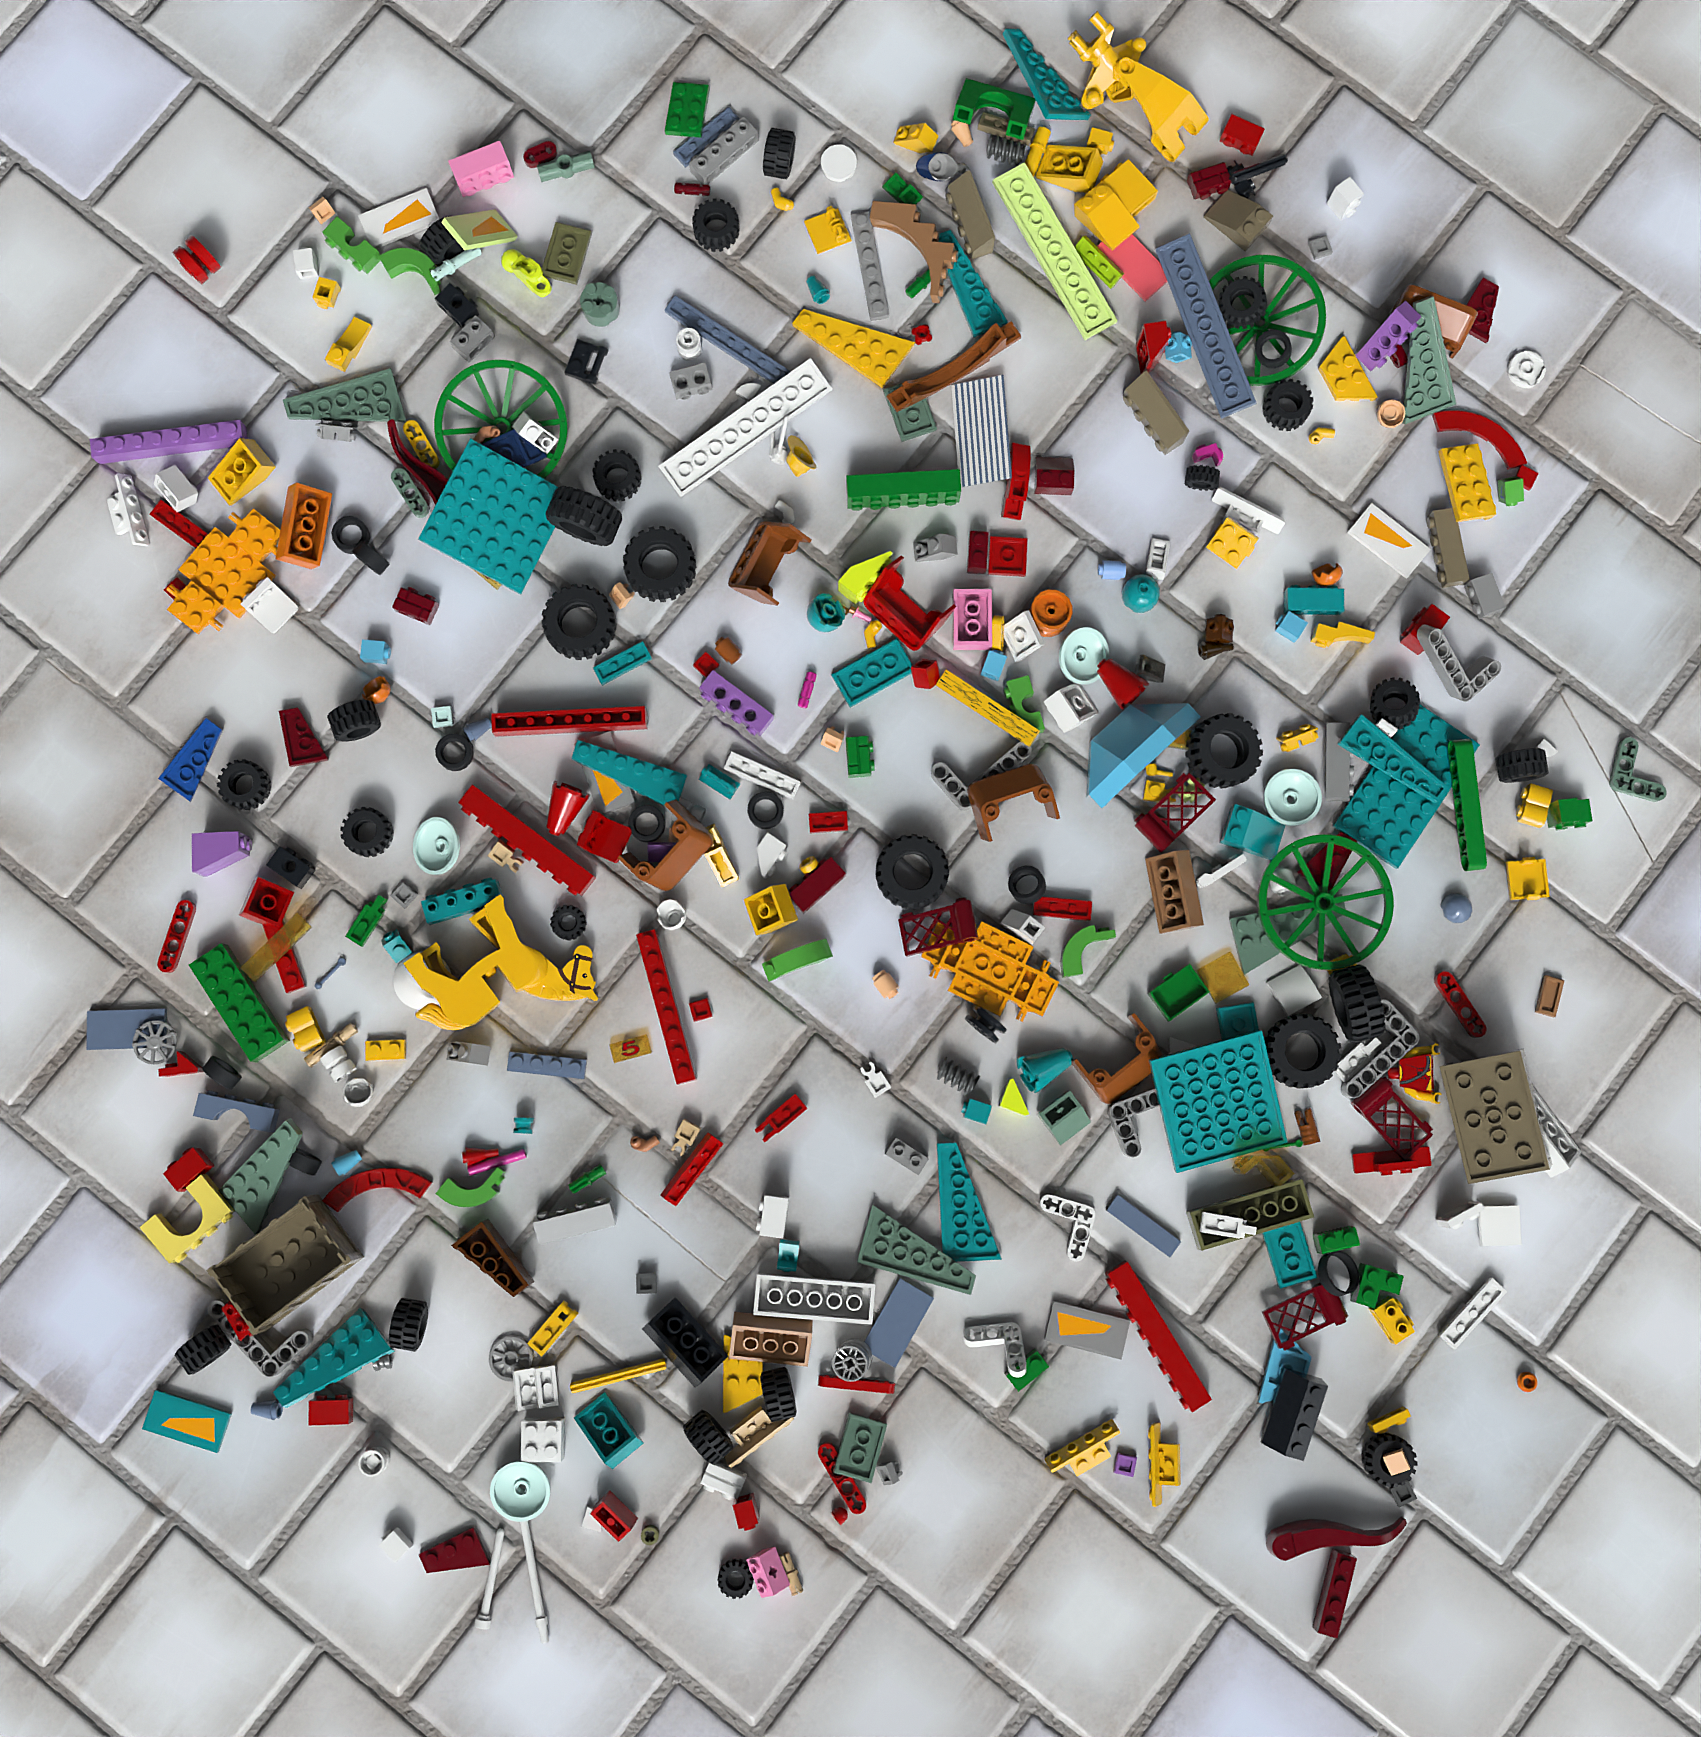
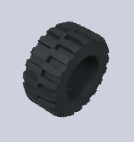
M560 486L555 490L547 508L546 519L557 529L574 538L593 545L608 546L614 541L622 522V514L615 506L610 505L609 502L602 500L598 496L578 488Z
M654 526L648 527V532H644V530L638 532L639 536L637 538L633 536L630 540L631 544L625 548L626 554L623 555V568L631 588L638 592L642 598L648 597L649 601L653 602L656 599L660 600V602H666L668 598H671V601L675 600L676 595L680 594L682 596L686 593L685 589L690 588L692 579H695V568L697 567L694 551L690 542L686 541L685 536L681 533L677 534L675 529L670 528L666 530L665 526H659V529L655 530ZM656 550L672 552L678 562L674 573L664 579H652L646 576L642 563L649 553Z
M572 584V588L569 589L566 586L562 587V592L559 594L554 592L552 594L553 599L547 600L545 603L546 609L542 611L543 620H541L543 632L551 646L559 654H564L569 659L574 657L575 660H582V657H586L588 660L594 654L600 655L603 648L607 649L610 646L609 641L613 640L615 636L616 617L607 597L603 593L600 594L598 589L594 587L590 589L588 585L582 584V587ZM586 607L591 609L597 618L593 631L581 638H573L566 635L562 629L564 616L574 608Z
M1221 713L1203 720V722L1195 726V730H1192L1189 734L1191 739L1186 742V747L1189 750L1185 752L1186 758L1189 757L1190 760L1187 763L1188 767L1194 769L1192 774L1195 777H1201L1200 782L1203 784L1209 783V786L1213 788H1228L1249 780L1250 776L1257 772L1256 768L1262 762L1259 757L1263 756V749H1260L1262 740H1258L1257 734L1259 732L1257 729L1253 730L1251 728L1253 724L1250 721L1244 722V717L1240 715L1234 717L1233 713ZM1217 734L1228 736L1237 748V760L1231 768L1220 766L1212 757L1211 742Z
M912 834L911 836L902 835L900 838L890 841L882 849L876 864L877 886L883 893V896L890 900L893 905L901 906L903 909H919L920 907L929 906L930 903L935 902L943 893L948 882L949 863L944 855L945 852L937 846L938 844L934 840L932 842L928 837H920L917 834ZM909 854L921 856L930 867L928 882L923 887L915 890L902 887L894 876V867L897 861Z
M1358 964L1333 971L1329 977L1330 996L1339 1026L1346 1039L1357 1043L1381 1036L1385 1031L1384 1009L1377 986L1369 970L1365 966Z
M1295 1014L1277 1021L1275 1026L1269 1029V1034L1264 1038L1272 1075L1276 1077L1278 1082L1284 1083L1285 1086L1299 1089L1312 1088L1323 1084L1325 1080H1329L1333 1076V1071H1337L1339 1067L1337 1062L1341 1060L1342 1055L1339 1054L1341 1043H1337V1033L1332 1032V1026L1329 1023H1324V1019L1313 1017L1311 1014ZM1296 1033L1308 1034L1314 1039L1318 1047L1317 1061L1312 1067L1305 1070L1294 1068L1288 1062L1285 1055L1286 1042Z

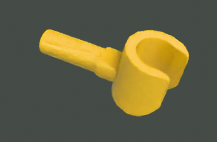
M1157 764L1146 766L1148 776H1173V772L1157 770Z

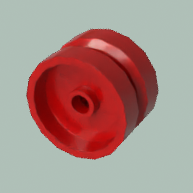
M191 235L185 240V245L191 253L181 246H178L172 253L188 274L193 276L202 285L209 279L203 267L210 273L215 274L221 269V266L209 251Z

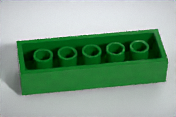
M960 469L846 475L847 509L860 511L863 508L878 510L881 507L896 509L900 506H908L909 508H915L925 504L928 507L943 503L947 506L959 503L961 496Z
M221 943L189 964L192 972L250 1062H259L290 1041L228 945Z

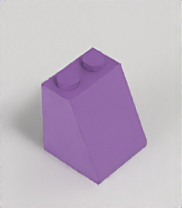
M239 831L192 833V872L208 877L250 856L252 840L249 836Z

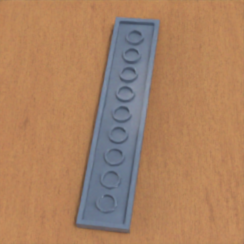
M1190 233L1155 248L1221 419L1257 404Z

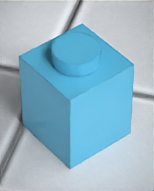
M1288 611L1285 616L1281 614L1276 624L1278 627L1275 631L1295 643L1308 622Z
M362 639L360 659L366 663L387 664V659H390L391 656L389 645L385 641Z
M989 650L981 676L999 681L1007 656L999 650Z

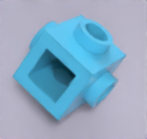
M1180 331L1171 334L1168 346L1165 347L1167 360L1179 363L1192 358V341L1188 335Z

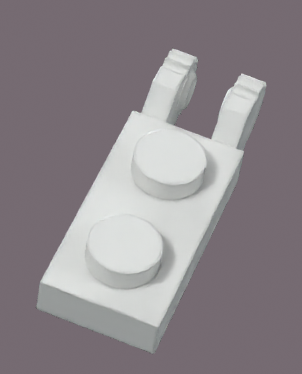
M1235 854L1227 859L1228 864L1222 867L1219 864L1211 869L1212 874L1205 873L1200 876L1196 881V885L1199 888H1205V886L1210 885L1246 862V857L1244 854L1239 857Z

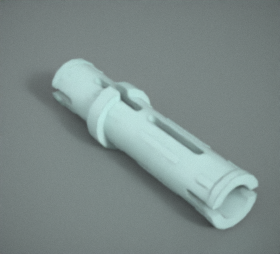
M480 248L465 250L450 260H444L442 265L431 270L432 277H436L435 280L439 281L448 274L452 275L456 269L480 256Z

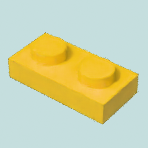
M406 1040L365 1041V1061L406 1059Z
M1402 1406L1367 1424L1371 1431L1382 1434L1389 1430L1388 1427L1394 1424L1396 1426L1404 1424L1411 1415L1409 1410Z

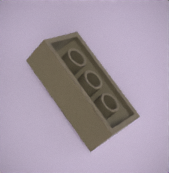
M969 170L948 185L945 197L948 205L951 204L953 210L951 212L954 221L958 222V233L961 238H964L965 251L967 254H970L973 260L993 253L995 235Z
M1146 370L1125 389L1123 400L1128 407L1132 408L1137 421L1142 422L1146 434L1149 437L1152 436L1156 448L1166 455L1184 443L1189 429Z

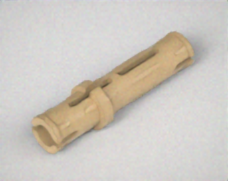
M350 1022L339 1032L333 1033L329 1040L312 1053L304 1057L305 1062L312 1068L327 1052L346 1044L345 1041L358 1033V1029Z

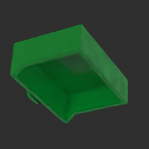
M1188 964L1175 974L1170 972L1162 978L1164 982L1150 991L1148 996L1167 1022H1169L1210 991L1194 971L1191 964Z

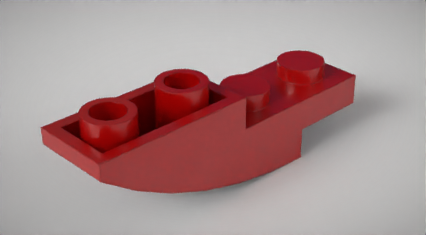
M1011 443L1012 478L1005 479L1007 480L1001 517L1021 520L1029 486L1031 449L1028 445Z

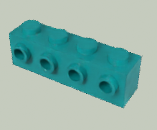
M490 877L481 880V883L474 885V883L463 885V889L457 891L449 889L440 896H437V894L426 896V900L421 901L427 924L433 925L485 908L484 905L498 895H502L499 882Z

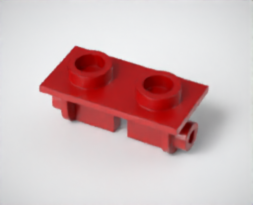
M231 1301L221 1308L240 1341L247 1335L253 1336L248 1330L249 1326Z

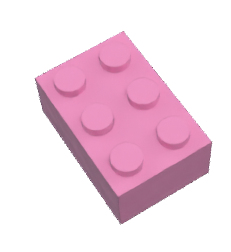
M500 141L448 161L463 197L472 196L483 189H490L495 184L508 182L514 177Z
M954 589L952 605L955 604L957 607L953 611V650H991L992 589Z

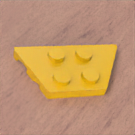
M1343 336L1318 370L1335 401H1345L1347 399L1351 401H1359L1360 399L1375 401L1378 396L1347 339Z
M724 1334L723 1348L728 1355L723 1361V1413H727L763 1394L760 1380L761 1372H763V1362L729 1359L731 1337L727 1334Z

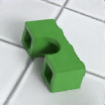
M338 216L322 232L326 238L324 240L326 244L332 249L334 247L339 250L338 253L345 260L350 259L353 262L352 265L359 272L363 270L368 274L381 261L379 251L365 239L357 246L349 245L355 235L351 227Z
M1029 675L1007 681L1003 691L1006 699L1009 698L1011 703L1009 711L1040 730L1039 734L1043 733L1045 727L1040 711L1029 713L1022 707V701L1032 697L1034 694Z

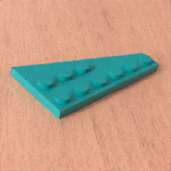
M1006 28L1002 34L1045 119L1088 120L1091 114L1088 110L1084 112L1079 106L1081 102L1078 98H1073L1069 94L1068 86L1053 68H1048L1044 64V57L1034 52L1032 49L1034 45L1020 29Z
M938 1143L937 1161L942 1252L956 1262L1002 1260L957 1143Z
M359 1308L272 1393L282 1407L288 1408L307 1398L309 1394L324 1389L326 1385L332 1382L336 1383L359 1371L370 1362L374 1363L380 1360V1357L395 1352V1350L390 1347V1343L366 1311Z

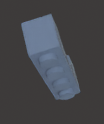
M206 1090V1093H198L193 1116L218 1120L226 1111L237 1109L246 1115L251 1129L275 1132L280 1109L274 1108L275 1104L263 1102L262 1105L255 1104L256 1100L244 1098V1101L236 1100L237 1096L225 1094V1097L217 1096L218 1092Z

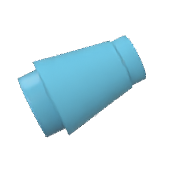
M354 1150L334 1158L335 1161L331 1162V1164L340 1176L342 1174L345 1175L362 1158L358 1151Z

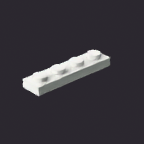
M732 751L724 767V770L792 800H794L801 785V782Z
M1490 1277L1439 1333V1336L1455 1350L1507 1291Z

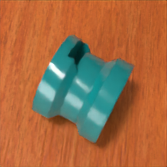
M514 1117L515 1128L513 1133L533 1134L531 1124L534 1118Z

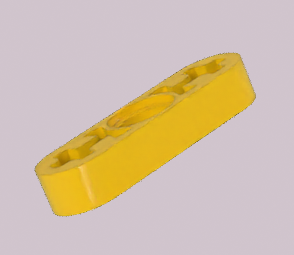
M414 420L405 422L403 432L420 461L437 469L440 460L419 424ZM411 426L415 428L417 437H414L409 428ZM419 441L426 442V447L422 450L416 448ZM427 453L433 459L434 463L431 465L425 456Z

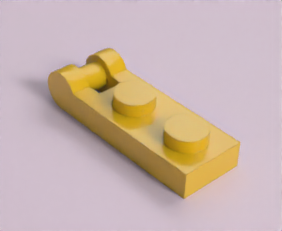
M564 1300L527 1344L540 1356H543L579 1312L575 1309L572 1310ZM562 1312L568 1316L565 1321L559 1317Z

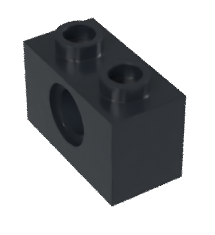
M449 283L434 299L437 305L463 328L467 320L472 319L475 315L479 316L478 305L471 298L468 300L464 296L465 293L458 286L454 287ZM457 303H462L460 307H454Z
M279 846L266 866L296 887L302 889L316 870L311 868L312 863L305 858L301 860L295 856L297 853L291 848L287 847L284 849ZM295 862V869L289 871V864Z

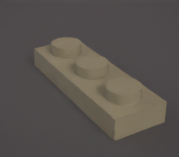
M983 112L977 130L1029 146L1035 128L1028 126L1023 140L1006 135L1009 120Z

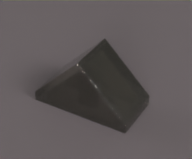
M1140 655L1136 660L1135 674L1147 681L1163 683L1166 664L1146 655Z

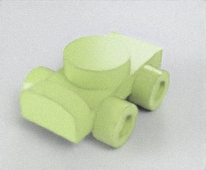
M1197 777L1196 780L1204 787L1205 784L1200 782V779ZM1189 779L1187 781L1189 785L1187 787L1183 786V792H1194V783ZM1183 794V802L1186 803L1189 800L1192 803L1194 801V794Z

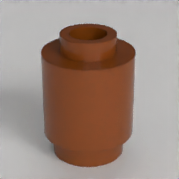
M721 637L715 643L717 653L731 665L743 655L740 652V648L729 637Z

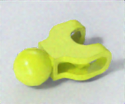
M509 249L503 253L501 264L507 272L514 273L518 279L539 297H545L551 292L552 286L548 279L543 276V270L537 262L530 257L523 256L516 249ZM540 282L546 285L542 290L537 289V285Z

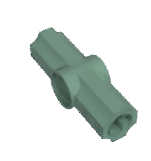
M590 151L572 156L564 154L559 156L557 160L537 165L541 182L559 177L571 178L574 173L595 168Z

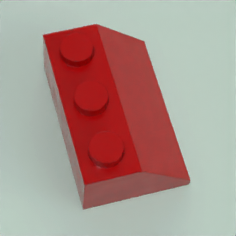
M1166 321L1143 324L1135 345L1140 374L1146 370L1150 374L1160 361L1163 353H1165V347L1168 346V340L1171 338V329L1167 327Z

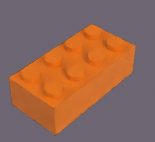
M297 482L288 486L276 560L308 569L320 566L332 493Z

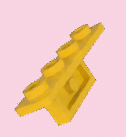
M1110 1419L1047 1456L1044 1460L1052 1473L1070 1464L1076 1476H1079L1111 1457L1104 1442L1118 1435L1120 1430L1113 1419Z
M1159 1422L1151 1424L1148 1430V1437L1151 1439V1447L1148 1453L1151 1460L1149 1479L1152 1481L1149 1498L1154 1507L1162 1504V1485H1181L1180 1444L1161 1443V1424Z

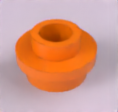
M1522 1372L1517 1378V1385L1522 1391L1531 1392L1537 1387V1378L1530 1372ZM1526 1378L1529 1379L1528 1385L1524 1384V1379Z

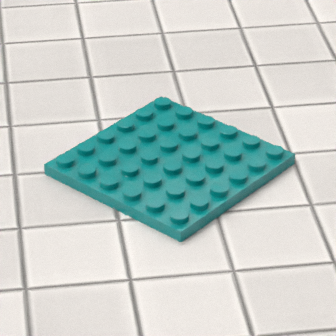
M470 438L418 540L521 595L555 529V526L546 519V511L555 490L559 487Z
M1259 1029L1149 1059L1176 1173L1288 1143L1262 1030Z

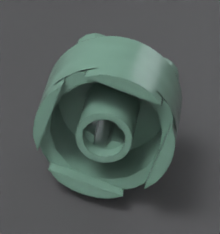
M601 282L589 283L585 286L580 296V305L588 322L594 326L604 327L613 320L615 321L619 315L620 307L614 288Z

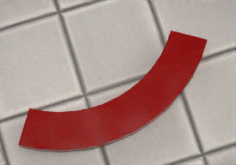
M1452 410L1433 413L1432 417L1437 432L1463 430L1473 433V435L1482 438L1486 442H1490L1502 457L1507 470L1527 464L1526 458L1514 438L1492 420L1466 411Z
M370 1169L345 1179L336 1185L322 1201L336 1212H339L357 1195L368 1190L385 1187L401 1189L418 1198H422L433 1182L424 1176L405 1169Z

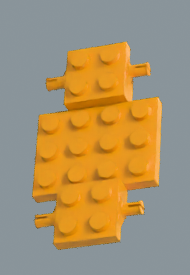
M254 508L242 519L234 512L229 515L228 518L237 524L236 529L229 537L214 527L178 569L191 580L190 583L181 591L173 586V584L167 588V591L175 596L173 603L167 610L198 635L208 625L213 626L217 631L221 630L218 626L223 628L224 625L215 618L224 607L240 619L247 611L241 605L243 598L248 593H252L261 580H265L268 577L272 581L276 577L273 572L262 565V562L271 552L276 555L280 529Z
M982 921L977 929L979 939L922 953L921 958L930 961L934 965L929 974L930 977L933 976L936 979L940 969L948 970L955 974L947 990L948 992L978 1005L999 1017L1009 1000L1020 1008L1016 1019L1023 1022L1027 1012H1033L1043 1017L1059 984V981L1051 978L1046 973L1051 962L1043 960L1040 969H1034L1026 965L1033 946ZM938 922L933 932L940 935L945 926ZM948 928L943 939L947 941L955 939L954 932ZM932 934L927 945H934L938 937Z

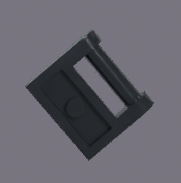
M577 339L565 369V375L595 385L604 356H607L609 350L604 346H597ZM593 353H597L590 374L587 375L586 371L591 361Z

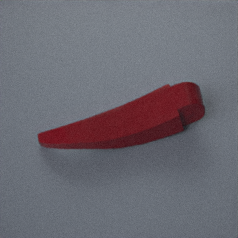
M389 420L387 422L389 437L397 458L424 486L436 505L448 479L431 466L415 458L401 441L395 420Z
M1401 1516L1397 1521L1385 1528L1363 1530L1329 1520H1298L1285 1523V1525L1271 1530L1266 1538V1547L1273 1556L1287 1561L1320 1548L1334 1546H1379L1396 1538L1405 1528L1407 1522Z

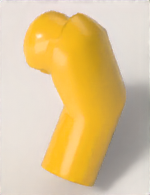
M779 188L771 190L776 208L784 211L793 209L794 202L782 197Z
M878 620L872 621L864 630L867 648L876 647L874 637L882 628V624Z

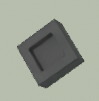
M657 1273L636 1274V1294L657 1293Z
M1405 1480L1406 1484L1403 1486L1398 1484V1487H1389L1398 1507H1402L1417 1499L1408 1480Z

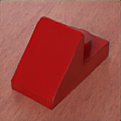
M177 1051V1063L165 1064V1068L158 1069L159 1077L204 1072L202 1067L183 1051Z

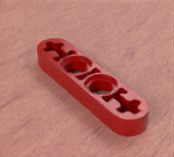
M182 900L176 906L157 963L159 970L162 972L172 973L178 966L196 913L195 904L189 900ZM188 904L190 911L185 912L182 910V907ZM179 915L188 918L187 921L179 918ZM178 922H183L185 929L178 933L175 930V926ZM173 940H176L179 944L175 951L169 949V944ZM166 953L174 954L175 957L168 956ZM169 960V962L172 963L171 967L166 968V966L163 965L164 961L168 962Z
M1447 971L1437 973L1434 983L1466 1032L1473 1038L1484 1036L1487 1031L1484 1021L1453 975ZM1441 976L1448 978V980H1446L1447 985L1445 983H1440V981L1442 980ZM1448 986H1454V988L1445 991V989H1447ZM1452 991H1456L1460 995L1457 1002L1452 1001L1450 998ZM1464 1007L1468 1008L1471 1012L1468 1018H1464L1461 1015V1010ZM1475 1017L1476 1020L1472 1022L1475 1026L1479 1025L1481 1027L1479 1029L1480 1033H1474V1025L1472 1023L1467 1024V1021H1470Z
M819 1375L818 1386L886 1394L895 1393L894 1382L859 1379L849 1382L842 1380L838 1376Z
M822 1443L818 1448V1456L850 1511L854 1514L863 1513L866 1509V1500L853 1478L832 1473L831 1467L835 1464L836 1459L827 1465L826 1462L829 1461V1458L821 1453H823V1447L831 1448L830 1455L833 1459L835 1456L837 1457L838 1452L832 1443ZM845 1481H849L853 1485V1489L850 1492H844L841 1488L842 1483ZM856 1491L858 1492V1494H855V1498L858 1502H863L861 1503V1509H858L857 1507H852L854 1505L852 1497L849 1500L847 1499V1497L852 1496Z

